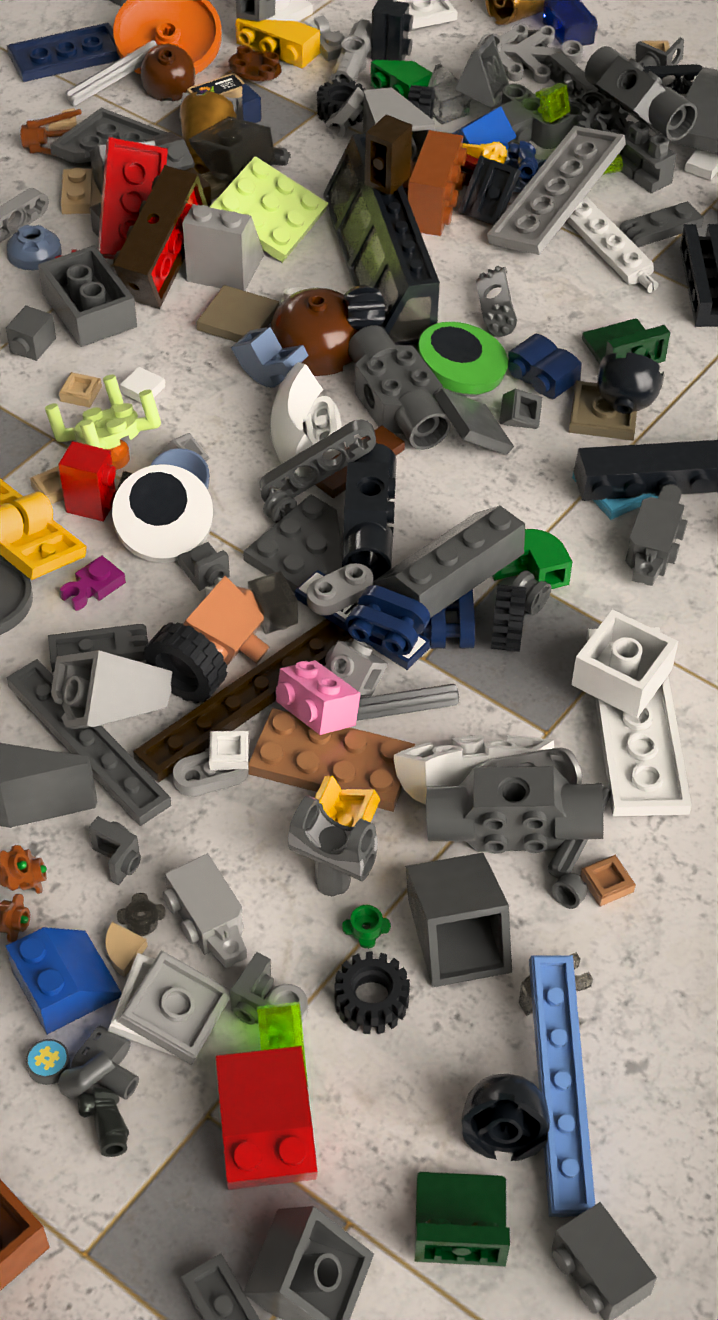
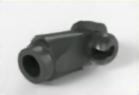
M93 1087L91 1094L82 1093L79 1095V1115L82 1117L94 1115L101 1154L106 1157L120 1156L127 1151V1137L129 1135V1130L117 1106L120 1098L111 1090Z

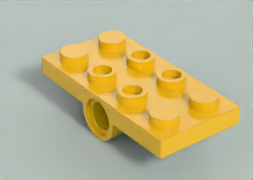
M0 478V555L29 579L33 580L86 556L87 546L53 520L52 505L43 493L37 491L22 496Z

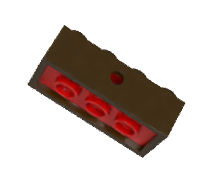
M164 165L160 175L156 176L152 183V191L147 200H144L140 206L139 216L135 224L129 227L122 249L115 254L113 266L117 276L133 295L135 302L160 309L185 259L182 222L193 204L207 206L198 174Z

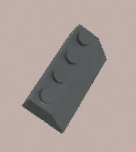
M502 506L476 512L373 580V585L381 586L419 601L428 609L431 618L524 554L525 523Z

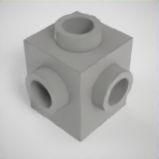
M356 639L352 642L338 641L329 650L325 658V667L359 691L360 695H372L388 663L372 654L373 647Z

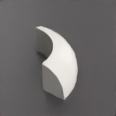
M300 362L292 367L281 383L271 412L270 436L275 452L282 464L313 445L308 436L303 432V422L307 420L313 402L323 390L307 365ZM302 466L297 468L294 474L305 477L312 469Z
M483 735L453 738V745H440L433 748V744L429 742L394 754L396 775L404 790L414 800L426 805L428 786H459L472 769L482 762L500 757L554 748V740L507 735V740H495L484 743ZM525 762L520 764L518 767L536 766L532 763Z

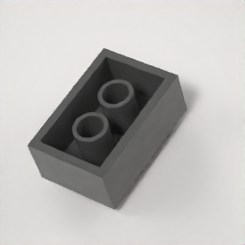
M95 245L38 264L42 294L80 347L137 327L133 295Z

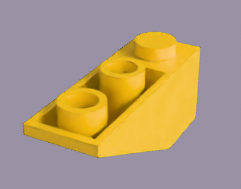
M241 18L235 20L236 44L248 46L257 52H275L279 55V60L302 69L320 54V30L298 21L262 20L259 22Z

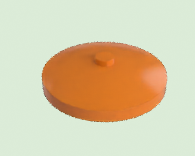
M127 0L118 11L113 26L115 47L120 58L125 57L151 40H155L158 45L174 44L184 49L192 58L195 75L212 63L219 52L222 41L219 15L208 0ZM141 67L134 70V72L141 75Z

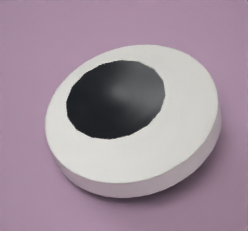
M152 465L134 472L117 490L112 506L113 524L122 544L134 555L151 562L178 561V555L189 552L206 541L213 522L212 500L205 485L191 472L173 465Z

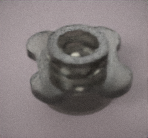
M136 893L132 896V902L126 908L120 909L117 912V920L122 925L126 924L128 930L137 935L146 936L157 928L158 920H162L166 912L163 905L154 904L148 900L147 894ZM139 912H144L145 915H143V916H138V913H139Z

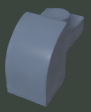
M271 327L251 330L231 347L244 371L259 384L270 388H275L279 385L296 363L303 362L309 356L303 345L282 349Z

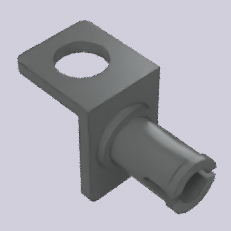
M679 37L666 52L639 41L636 44V61L642 67L678 65L683 59L684 38ZM677 50L676 56L672 61L673 54Z

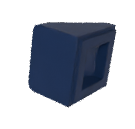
M246 83L242 85L244 127L261 121V97Z

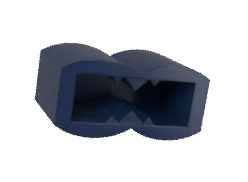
M533 334L508 352V369L511 375L525 383L532 384L539 394L548 398L555 399L581 379L582 363L571 352L557 348L551 340L541 334Z

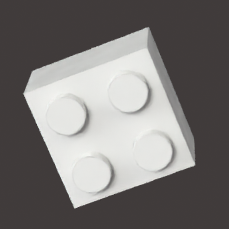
M612 609L576 656L572 686L638 718L671 672L678 641Z

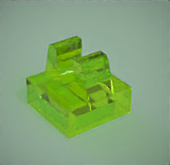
M557 83L535 93L536 97L540 98L541 106L537 108L538 112L542 114L543 121L552 123L570 112L567 84Z

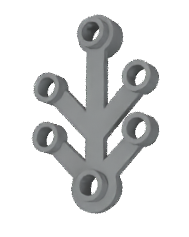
M523 23L515 24L511 30L501 36L493 34L503 66L507 70V78L511 81L522 79L523 66L520 63L514 62L508 55H515L534 72V80L540 84L549 81L550 68L542 65L535 57L546 58V56L562 52L575 64H578L582 59L583 46L575 40L564 42L561 48L536 46L540 43L550 44L554 41L555 30L548 25L542 26L538 32L528 37V27ZM493 33L484 35L479 41L478 46L488 35ZM513 40L519 42L518 44H509Z

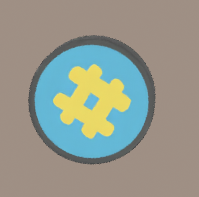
M44 1039L35 1043L26 1055V1066L30 1077L35 1082L44 1085L57 1083L61 1074L70 1068L69 1053L65 1045L54 1039Z

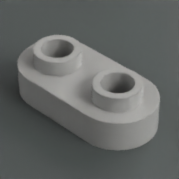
M354 563L313 581L307 589L308 607L316 614L331 615L358 602L366 587L373 585V573L367 566Z
M209 751L188 756L179 760L174 766V785L180 793L187 796H198L233 787L245 781L249 774V763L248 769L225 772L226 770H210Z

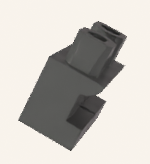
M640 120L630 126L629 135L625 136L626 145L624 146L623 155L616 158L615 167L629 178L634 179L637 184L652 194L672 184L676 153L668 148L669 138L663 134L650 136V125Z

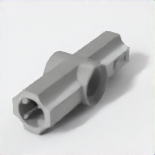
M360 19L358 23H354L349 36L342 40V51L331 73V82L335 79L338 82H342V79H347V83L351 80L356 81L359 72L366 68V57L371 48L372 24L370 20Z

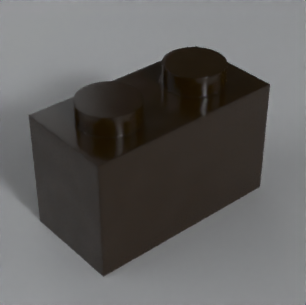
M386 114L366 132L365 185L391 195L410 178L412 124Z

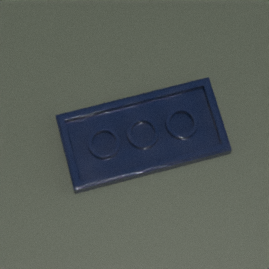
M109 23L7 45L8 55L23 82L111 63L121 59L116 50L113 29Z

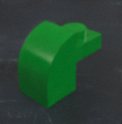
M525 529L524 554L492 575V577L496 581L519 575L526 570L534 574L535 580L539 582L546 581L551 584V589L570 584L573 561L565 546L557 537L543 530Z

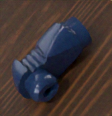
M520 140L519 144L511 143L509 145L508 157L518 160L517 169L521 171L520 177L528 180L535 175L538 169V161L535 157L536 149L531 143Z

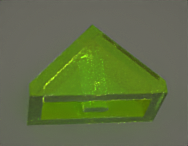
M300 1002L257 1007L260 1051L302 1046L307 1081Z

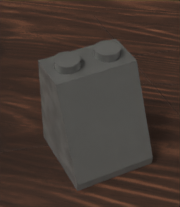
M484 853L405 866L408 901L432 988L512 973L509 904Z

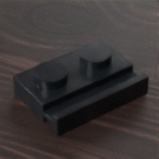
M480 156L458 212L494 226L506 211L521 171L512 166Z

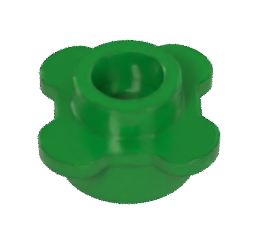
M366 904L357 907L352 912L350 919L344 920L342 924L344 934L355 937L359 940V945L366 949L374 947L376 939L381 934H387L391 929L389 919L383 918L382 913L376 907ZM363 925H370V928L365 929Z

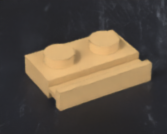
M92 168L63 169L62 214H90V207L102 202V195L94 182Z

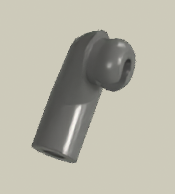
M103 1050L85 1064L66 1069L58 1080L59 1090L70 1099H78L80 1094L85 1093L87 1089L116 1067Z

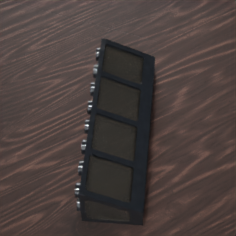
M366 133L352 135L324 191V200L329 203L327 209L354 287L359 285L373 286L381 292L384 298L385 318L380 327L387 332L395 345L418 344L422 333L428 327L438 322L440 282L403 186L401 185L395 192L388 195L365 185Z

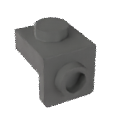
M97 816L89 826L92 849L110 858L108 865L111 882L120 885L127 875H132L140 864L141 855L137 835L129 832L122 824L115 821L109 822Z

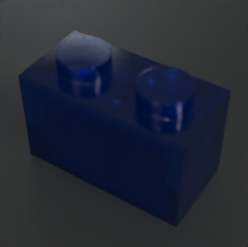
M544 0L542 23L554 28V37L561 45L568 40L578 41L582 46L594 44L598 22L580 0Z

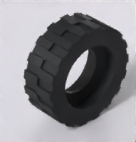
M173 622L164 625L144 648L143 657L146 660L145 664L172 671L171 693L185 701H193V703L207 701L222 684L228 673L226 671L227 664L224 662L222 653L217 650L216 645L212 641L210 642L204 634L199 633L189 625H183V623L177 622L173 624Z

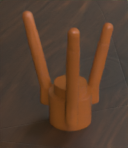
M77 109L40 120L27 121V125L21 126L23 148H29L30 153L55 156L51 154L50 148L42 147V145L47 144V137H61L69 130L47 131L46 127L41 126L81 115L82 111Z

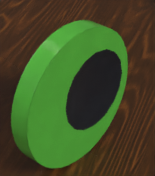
M441 322L434 324L422 333L416 348L417 352L440 381L442 387L458 393L482 394L492 391L501 384L508 367V357L500 342L488 332L466 323Z

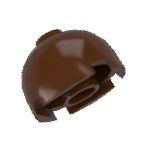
M169 43L159 44L153 47L143 58L140 71L142 85L147 94L156 100L163 101L162 98H171L172 101H178L182 99L183 93H187L189 87L195 85L196 75L193 60L181 47Z

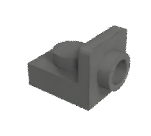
M209 542L178 555L179 566L199 591L205 589L206 586L214 585L215 579L219 577H230L228 554L224 550L216 552Z
M256 952L230 990L231 1011L241 1021L250 1025L256 1023L264 1028H267L271 1022V1004L265 1000L274 982V978L271 977L270 958Z

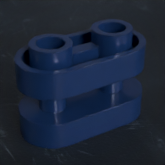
M370 585L366 587L360 596L358 606L351 610L345 620V625L349 634L357 641L372 644L393 655H407L418 641V634L424 631L430 621V613L417 600L381 586Z
M473 589L430 618L423 631V636L430 640L431 649H445L446 638H458L459 648H474L475 616ZM445 611H457L458 623H446Z

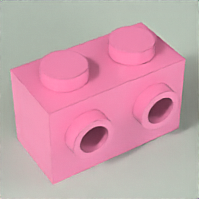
M316 660L310 662L300 661L296 665L280 668L278 685L276 687V702L316 733L322 735L356 726L361 693Z

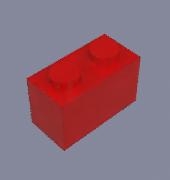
M72 441L58 464L66 512L104 522L109 511L112 510L114 497L117 493L114 481L116 467L112 465L111 450Z

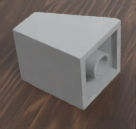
M392 87L364 90L363 134L386 114L412 124L411 159L413 162H417L428 131H435L434 121Z
M193 204L182 222L187 282L222 288L223 285L246 291L264 256L252 216L235 211H225Z

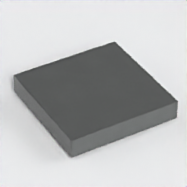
M443 388L436 394L437 402L463 440L504 455H508L513 449L514 445L485 404Z

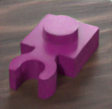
M101 555L75 573L76 582H68L60 588L61 599L65 601L69 597L75 596L72 598L73 609L75 611L80 610L86 606L88 598L91 596L100 601L125 584V573Z

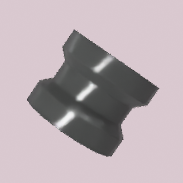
M526 570L521 572L511 585L527 587L525 610L531 615H535L543 608L552 588L551 584L546 581L539 582L535 580L534 574Z

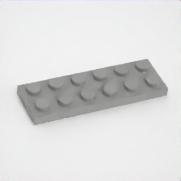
M573 126L487 233L489 244L540 255L626 145L625 135Z

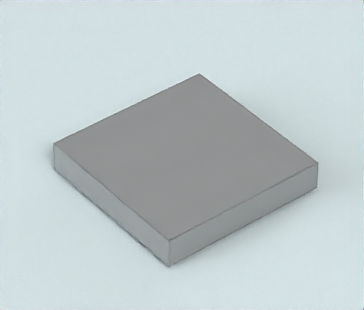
M161 950L120 1016L118 1023L192 1065L231 998L230 989Z

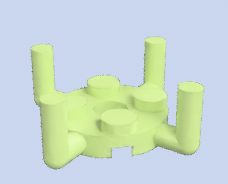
M107 375L103 378L111 404L110 409L101 410L98 407L88 409L82 414L84 419L72 428H65L56 403L47 405L45 411L56 441L68 442L76 440L79 443L111 449L121 445L119 439L129 435L131 440L140 431L157 429L161 425L152 390H143L139 393L146 416L138 418L137 412L133 409L131 403L123 402L115 375Z

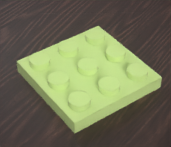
M255 156L210 208L235 211L252 216L263 251L283 263L324 214L329 203Z

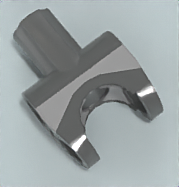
M309 795L303 798L290 824L288 847L294 852L315 860V883L319 892L330 897L344 894L349 889L351 877L364 881L374 865L378 839L373 823L360 819L354 827L341 825L327 815L318 799Z

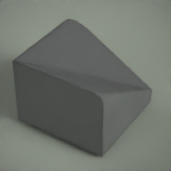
M513 389L504 393L502 396L500 424L513 427L539 428L543 397L519 389Z

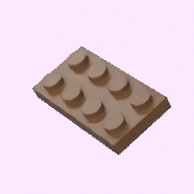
M272 708L249 761V775L315 792L319 790L325 776H334L341 789H375L381 799L377 808L394 812L402 790V785L396 775L394 754L414 747L415 744L350 727L319 735L292 713Z

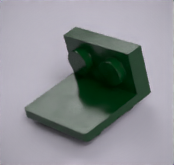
M635 318L582 333L583 342L599 364L603 357L611 353H617L616 358H626L627 352L646 356L657 363L665 362L670 331L665 325L645 329L640 321Z
M419 1172L417 1174L414 1262L506 1267L510 1248V1227H506V1178L497 1175Z

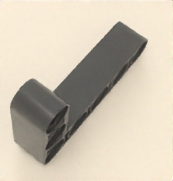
M508 84L502 89L501 105L513 100L534 117L531 141L545 149L557 148L573 126L578 124L576 119L588 104L593 106L596 101H599L603 106L606 101H609L610 107L613 109L617 105L598 88L554 107H551L521 84ZM621 108L619 110L621 114L626 112Z

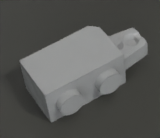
M208 853L165 873L167 890L163 891L164 900L171 913L178 912L183 919L181 926L188 941L191 944L197 942L204 955L212 952L225 968L246 959L247 949L241 937L244 928L242 905Z

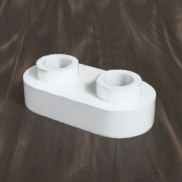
M327 396L316 398L305 421L307 436L313 445L342 428L339 409L334 401ZM329 449L324 453L333 451L334 449Z

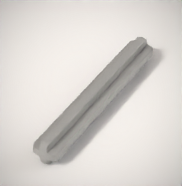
M151 40L66 91L68 101L73 106H76L141 67L145 55L158 45L157 42Z

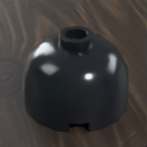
M628 352L626 358H616L617 353H611L603 357L599 366L597 385L601 397L615 411L629 414L633 411L649 407L656 400L665 376L664 371L662 373L659 372L660 365L656 361L643 355Z
M494 1074L482 1079L468 1093L461 1118L463 1126L462 1135L465 1142L472 1150L490 1159L497 1160L494 1151L513 1153L511 1161H520L536 1155L546 1146L548 1140L550 1117L546 1098L533 1082L522 1076Z

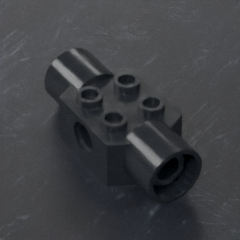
M378 443L369 453L354 462H348L342 555V567L354 563L365 565L372 571L373 580L389 571L392 567L394 527H389L387 524H394L395 502L389 500L395 499L397 466L394 452L387 446Z

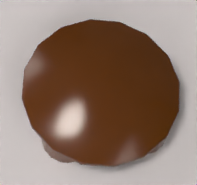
M248 46L237 47L236 54L232 55L228 60L229 68L232 72L248 80L269 81L277 78L282 72L281 65L279 64V55L272 51L262 53L253 51Z

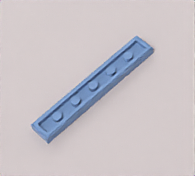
M535 955L529 959L538 1083L539 1090L546 1098L550 1117L548 1140L544 1147L549 1217H577L595 1205L573 955Z

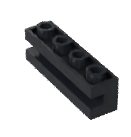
M684 224L680 252L695 327H718V224H708L706 236H698L696 224Z

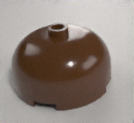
M309 288L290 295L279 305L271 323V329L282 349L299 345L304 346L309 356L301 363L307 365L313 376H326L342 372L343 366L352 362L349 357L348 346L351 338L358 332L347 320L348 308L342 302L344 294L327 288Z

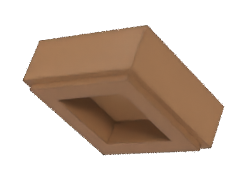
M616 854L581 869V879L583 882H586L587 888L599 906H603L635 891L636 884Z

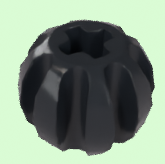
M359 285L345 293L342 302L347 305V320L354 329L359 331L367 326L382 325L385 318V302L378 289L370 285Z

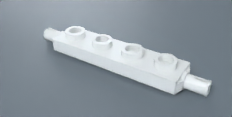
M585 197L566 222L628 285L641 283L649 293L652 292V289L655 291L658 287V282L650 276L654 272L653 262L588 197Z

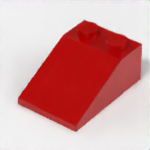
M302 1046L217 1055L216 1067L228 1190L316 1180L318 1170Z

